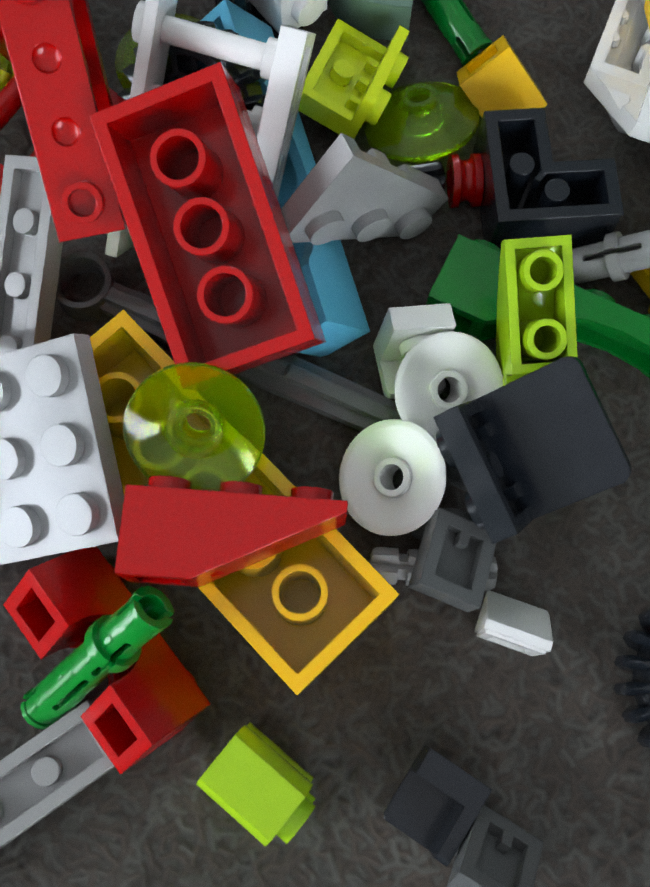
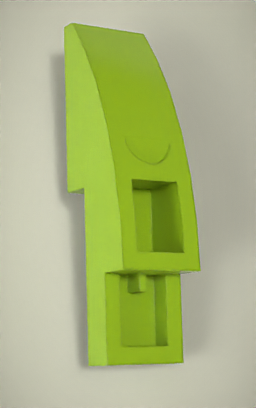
M572 234L501 241L497 292L496 359L502 371L504 386L566 356L578 358Z

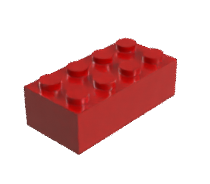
M221 62L89 115L182 386L206 385L326 342L240 88Z

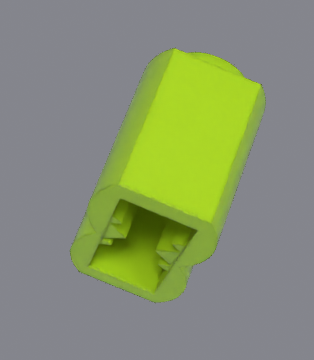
M251 722L248 725H244L234 735L196 783L200 789L265 847L276 835L287 844L303 826L315 808L313 802L316 798L309 793L313 786L312 780L314 777Z

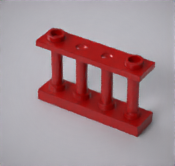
M0 0V24L59 242L127 229L124 215L89 117L93 113L113 106L88 0Z

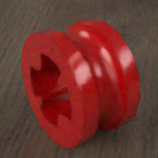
M480 153L470 154L468 160H461L458 154H449L446 166L449 208H458L462 201L469 202L471 208L481 206L484 192V168Z

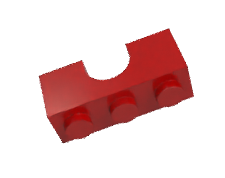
M97 546L67 552L30 568L3 605L42 660L61 649L77 648L84 642L88 627L103 615H113L131 598L132 594L121 581L120 576L114 573L115 568L108 563ZM158 633L142 647L139 659L124 672L112 673L108 676V687L80 717L121 775L174 737L211 703L198 687L193 675L185 669L161 634Z

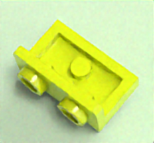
M338 18L306 76L298 111L337 134L343 133L354 139L365 121L375 126L392 93L383 89V86L386 85L391 89L394 87L409 59L407 55L400 51L410 31L399 25L386 48Z

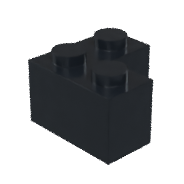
M545 108L484 111L473 153L481 154L484 168V192L480 206L484 240L495 244L501 249V241L507 239L572 234V248L601 242L604 240L605 234L614 231L624 215L615 158L553 162Z

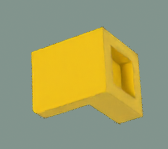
M504 35L456 72L460 87L481 117H483L484 111L544 108L548 105L540 89Z

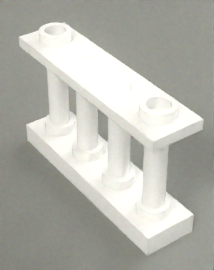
M140 0L136 6L132 21V39L138 43L130 98L163 85L170 45L260 70V77L269 80L263 107L255 105L252 111L247 110L278 200L316 34L281 25L278 39L269 37L265 43L177 18L175 13L178 0ZM128 227L125 230L105 233L107 234L105 255L117 258L134 247Z

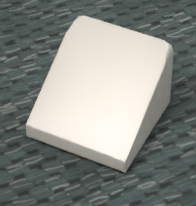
M490 590L487 591L474 630L477 633V637L530 656L544 655L547 652H551L553 636L548 611Z

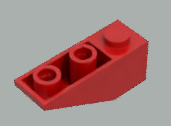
M149 477L148 486L126 484L114 573L129 582L201 587L345 525L348 501L333 500L334 492L320 487H294L291 489V496L262 494L263 487L250 482L225 481L220 483L219 491L191 489L192 482L184 478Z

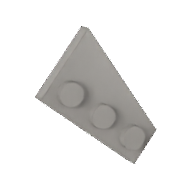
M340 133L284 204L281 211L292 243L311 242L313 245H322L334 240L357 239L359 242H367L375 238L400 236L401 239H410L421 234L431 225V216L449 198L438 179L407 164L395 167L390 164L385 153L374 148L365 153L359 149L354 138Z

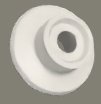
M455 331L435 333L416 343L403 358L395 378L394 396L396 407L403 423L404 420L421 426L436 440V433L439 429L433 418L434 416L502 387L503 375L496 357L480 340L471 335ZM446 378L451 389L449 396L442 400L438 395V385Z
M388 419L376 422L362 430L346 449L339 472V487L342 500L348 501L347 511L359 525L368 531L384 536L407 534L425 524L439 507L446 487L445 460L440 453L436 440L421 426L404 420L403 423L401 419ZM400 468L403 472V481L396 489L393 485V475Z

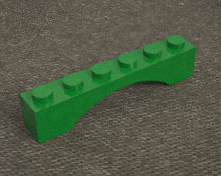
M460 234L428 295L426 305L451 303L456 327L453 331L471 335L480 341L496 338L497 292L501 249L489 241L481 239L471 240ZM574 285L577 341L614 355L637 368L650 379V314H640L617 304L609 294L603 291L583 289Z

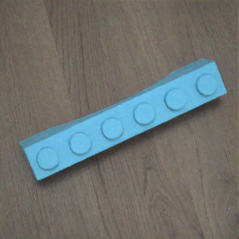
M229 0L220 2L200 20L214 22V24L218 25L219 30L231 29L239 33L240 36L265 43L269 37H274L271 26ZM269 80L261 84L263 94L267 91ZM299 111L278 195L280 208L284 206L316 165ZM341 240L330 241L322 245H313L311 242L293 243L326 340L322 344L296 353L317 357L326 356L369 333L370 329Z

